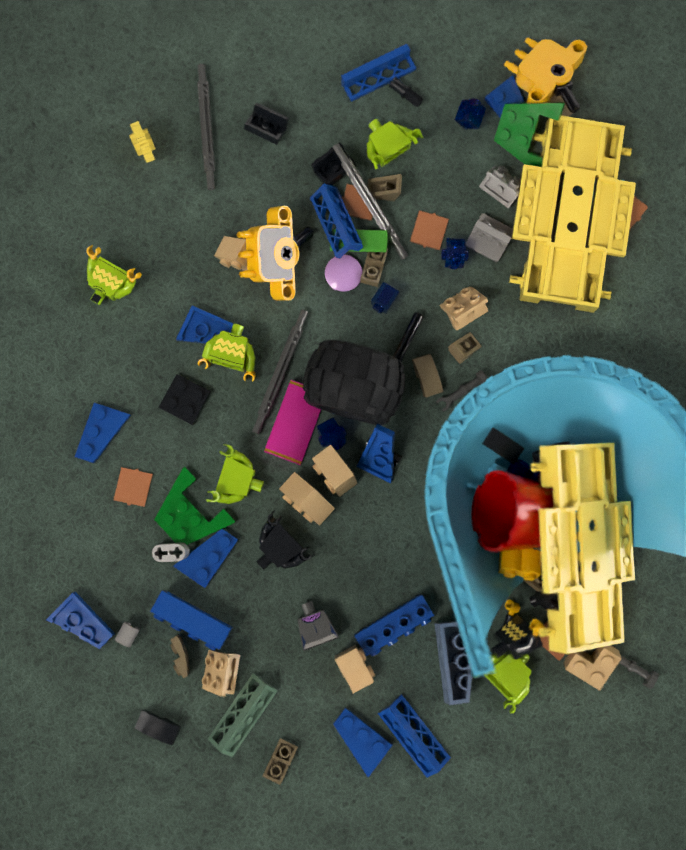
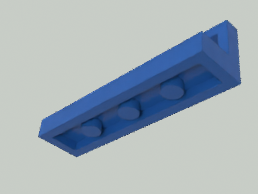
M405 44L341 75V84L350 101L352 102L389 84L391 81L393 82L392 79L394 77L399 79L415 71L416 67L409 56V46ZM407 60L410 68L405 70L397 67L399 62ZM385 69L394 71L393 75L389 78L381 76ZM374 77L377 78V82L375 85L370 86L365 84L366 79ZM354 84L361 86L360 92L352 95L349 87Z
M323 184L310 199L335 257L340 259L349 250L360 251L363 248V244L338 188ZM321 195L323 196L322 205L318 202V198ZM326 209L330 212L328 220L325 218ZM333 224L336 226L335 236L332 234ZM342 239L344 246L339 250V240Z
M403 695L398 696L389 706L378 713L426 777L438 773L451 758ZM399 702L404 708V714L400 713L396 708ZM410 720L416 723L417 730L410 726ZM422 735L427 737L429 746L423 743ZM435 752H438L443 758L440 763L435 758Z

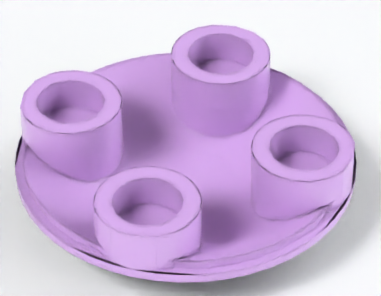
M343 255L340 259L333 257L326 265L325 278L332 289L344 292L350 291L360 283L362 267L354 257L349 255Z

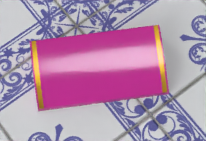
M290 380L264 452L301 466L321 409L313 407L305 401L303 384Z

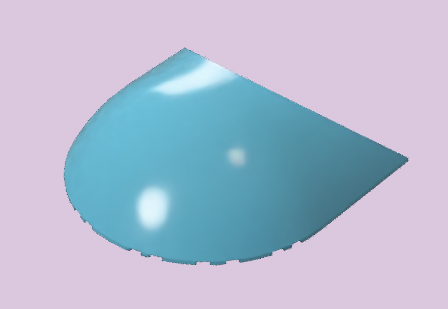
M562 355V357H542L525 361L504 369L503 372L491 376L477 388H474L456 406L442 426L433 446L427 468L425 488L426 512L432 539L474 677L495 671L485 639L492 621L502 604L512 591L524 581L523 577L520 576L507 578L503 574L498 573L499 552L487 551L481 547L477 541L479 539L477 531H473L471 511L476 489L467 487L466 483L470 482L472 485L483 484L485 481L484 476L487 474V470L491 467L492 463L504 467L509 473L538 481L535 473L531 470V468H534L531 467V464L534 463L532 453L540 449L539 446H549L561 442H570L571 445L614 443L617 502L631 501L633 547L655 549L686 557V411L679 404V401L656 382L646 379L641 373L630 368L626 369L611 361L586 356L583 358ZM492 427L525 448L514 465L482 444ZM576 520L577 535V532L579 531V522ZM593 520L589 523V528L592 531L595 526ZM577 541V552H579L580 542ZM531 548L541 551V548Z

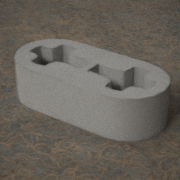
M182 542L162 543L153 548L152 556L157 562L181 561L188 557L190 550L187 544ZM179 549L183 553L180 555V553H174V550ZM159 550L167 551L168 554H159Z

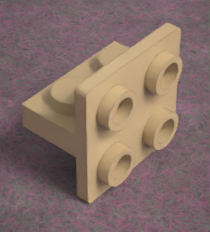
M472 286L462 289L457 295L446 299L444 303L440 304V307L447 313L453 328L457 331L488 312L485 304L488 302V299Z
M208 650L205 659V673L202 678V689L219 696L234 694L240 654Z

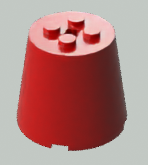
M501 470L491 471L484 476L485 481L482 485H478L472 502L473 531H477L478 543L485 550L492 552L541 548L539 509L554 508L553 487H541V482Z

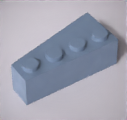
M455 620L434 623L444 702L449 705L468 703L470 700L472 669L458 622Z

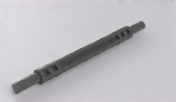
M198 64L199 81L197 86L204 172L207 177V189L215 190V161L208 81H206L205 64Z
M340 144L334 145L333 149L342 162L341 166L380 229L388 231V242L394 246L402 260L405 259L408 255L399 242V236L352 160L348 159Z
M301 310L295 326L291 329L257 413L259 415L252 430L255 434L259 435L266 417L268 418L298 345L303 332L302 327L308 315V312L305 310Z

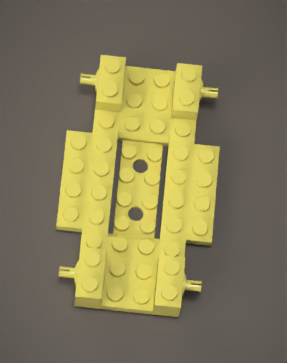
M561 116L559 121L548 118L545 132L543 134H534L533 140L542 142V167L525 164L522 167L520 192L518 194L512 239L530 242L528 259L524 266L523 275L521 277L510 275L509 283L520 284V301L539 303L540 300L574 305L575 310L594 313L599 308L600 298L610 300L611 292L602 290L606 255L623 258L626 256L636 186L634 182L617 180L621 155L630 157L632 151L631 148L622 147L625 126ZM561 172H565L555 241L551 242ZM595 178H597L587 248H585ZM573 187H581L583 190L582 195H575L572 190ZM568 223H575L578 228L577 231L570 232L567 229Z
M614 443L539 446L540 463H532L531 467L537 468H531L533 472L541 471V487H553L554 508L539 509L543 593L558 592L559 608L548 609V627L540 628L539 635L541 637L549 636L550 651L566 654L624 642L621 583L635 580L631 501L617 502ZM576 520L579 522V531L577 532V535ZM591 520H593L595 524L594 529L592 531L589 528V523ZM577 541L580 542V551H579L578 555H577ZM578 561L581 563V572L579 573V576ZM593 561H595L597 565L594 572L591 569V564Z

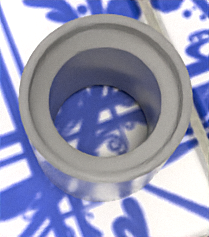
M124 621L115 637V641L126 647H131L140 629L136 626L134 628L130 626V623Z

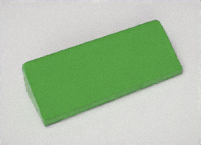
M333 229V230H332V234H333L334 236H335L336 229ZM356 230L363 248L360 251L349 250V252H386L388 231ZM342 239L339 240V250L344 246Z

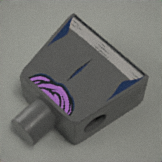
M312 601L301 605L305 616L298 618L303 651L339 638L324 609L316 611Z

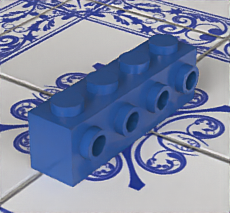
M166 590L161 591L150 611L154 613L153 617L161 622L166 620L172 623L170 625L172 628L180 632L183 629L188 632V637L196 641L201 639L206 642V647L214 651L216 648L219 650L222 648L233 628Z
M420 594L358 631L354 636L365 655L373 657L382 651L380 648L387 644L389 647L399 641L397 639L403 634L408 636L415 631L414 627L421 624L424 626L431 622V617L434 614L424 597Z

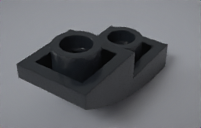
M493 427L482 442L484 446L513 465L525 449Z
M147 709L141 711L135 729L169 745H174L181 726L167 718H160Z

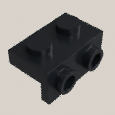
M256 103L253 113L244 125V129L277 145L287 131L289 118Z
M333 147L311 164L314 175L323 184L333 185L346 175L345 170L341 166L342 162ZM345 152L348 159L350 158L355 167H357L356 162Z

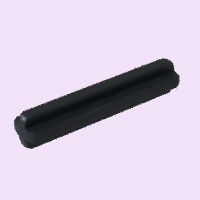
M414 313L393 354V357L402 361L423 320L422 314Z

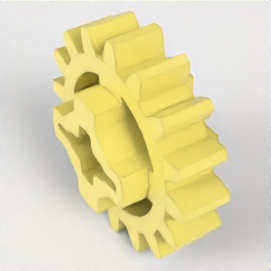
M138 121L130 124L133 134L129 136L138 156L143 155L146 163L155 160L152 150L156 148L147 128L142 129Z

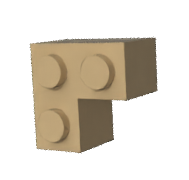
M224 236L214 256L225 267L230 268L232 266L238 270H247V258H240L238 256L240 251H246V239Z
M331 445L312 458L315 463L312 467L318 475H324L326 478L324 483L332 494L336 493L340 497L358 484L354 474Z
M295 472L279 488L285 494L282 498L290 505L294 502L292 507L300 514L304 511L303 517L310 523L315 521L320 526L335 509L319 492Z
M356 645L335 655V661L353 693L374 683L372 677L376 676L370 665L366 666L364 661L367 659L362 648L357 649Z
M608 645L596 648L592 656L584 651L569 653L564 661L565 670L596 689L601 690L622 658L619 650Z

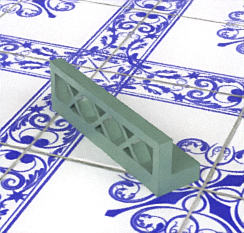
M252 673L208 740L221 753L233 757L278 690L265 683L258 675ZM257 681L259 686L252 692V685ZM246 698V705L240 709V703ZM235 715V721L232 725H229V719ZM220 732H223V739L219 743L216 738Z

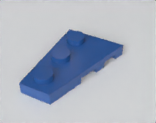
M513 75L484 98L500 118L506 103H525Z
M191 306L176 340L206 344L207 341L213 336L220 334L221 331L230 333L233 323L195 306Z
M94 403L75 457L95 463L131 415Z
M377 424L356 467L391 483L394 469L395 432Z
M221 529L189 553L186 559L179 561L173 567L206 588L239 539Z
M73 592L46 619L50 623L61 626L63 630L74 633L80 639L99 649L115 635L109 626L76 592Z
M345 707L333 725L367 777H369L392 747V744Z

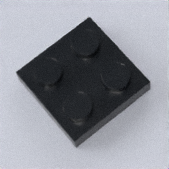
M176 374L158 408L194 425L211 392Z

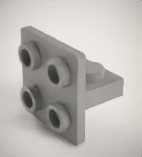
M495 165L487 171L486 177L479 187L509 209L518 197L521 179L510 175L508 169L504 166Z
M482 213L465 246L494 262H498L512 238L513 229Z

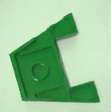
M506 103L494 141L525 165L542 167L543 156L529 152L540 115L559 121L565 103Z
M186 467L181 470L154 520L175 543L182 542L189 545L234 524L236 521L225 509L210 522L205 519L183 495V492L197 480Z

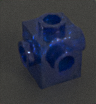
M478 99L462 100L454 120L464 129H479L486 108Z
M446 238L445 249L441 250V260H444L445 267L450 269L464 268V262L468 261L469 250H466L465 239Z
M334 417L316 426L319 435L318 440L322 447L326 446L327 448L331 445L335 450H339L346 444V431L342 425L339 426Z

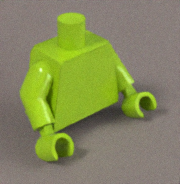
M375 119L368 125L373 133L369 135L367 157L374 164L375 169H378V164L383 167L410 149L411 140L414 144H417V138H423L421 130H411L399 124H394L391 121L382 126L378 119Z
M223 444L227 446L228 450L226 453L220 451V454L227 457L225 458L216 490L207 491V493H212L213 498L212 500L206 499V501L232 504L242 501L244 497H248L250 489L261 492L264 481L254 478L256 471L253 469L251 461L243 453L233 449L232 446Z
M492 654L490 657L495 671L484 674V676L508 699L503 703L504 709L508 705H513L509 711L512 714L516 711L515 705L520 704L529 694L531 670L525 664L530 657L526 654L514 660L508 654H504L500 658Z

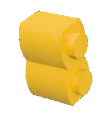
M535 549L500 551L498 573L503 574L507 578L520 576L527 581L537 579L541 574V551Z

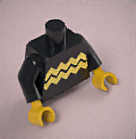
M510 599L507 600L505 608L509 610V613L506 614L502 627L495 633L499 644L491 648L497 658L507 653L514 660H517L543 646L539 637V629L545 627L537 619H533L528 624L519 615L514 616V614L520 611V605Z

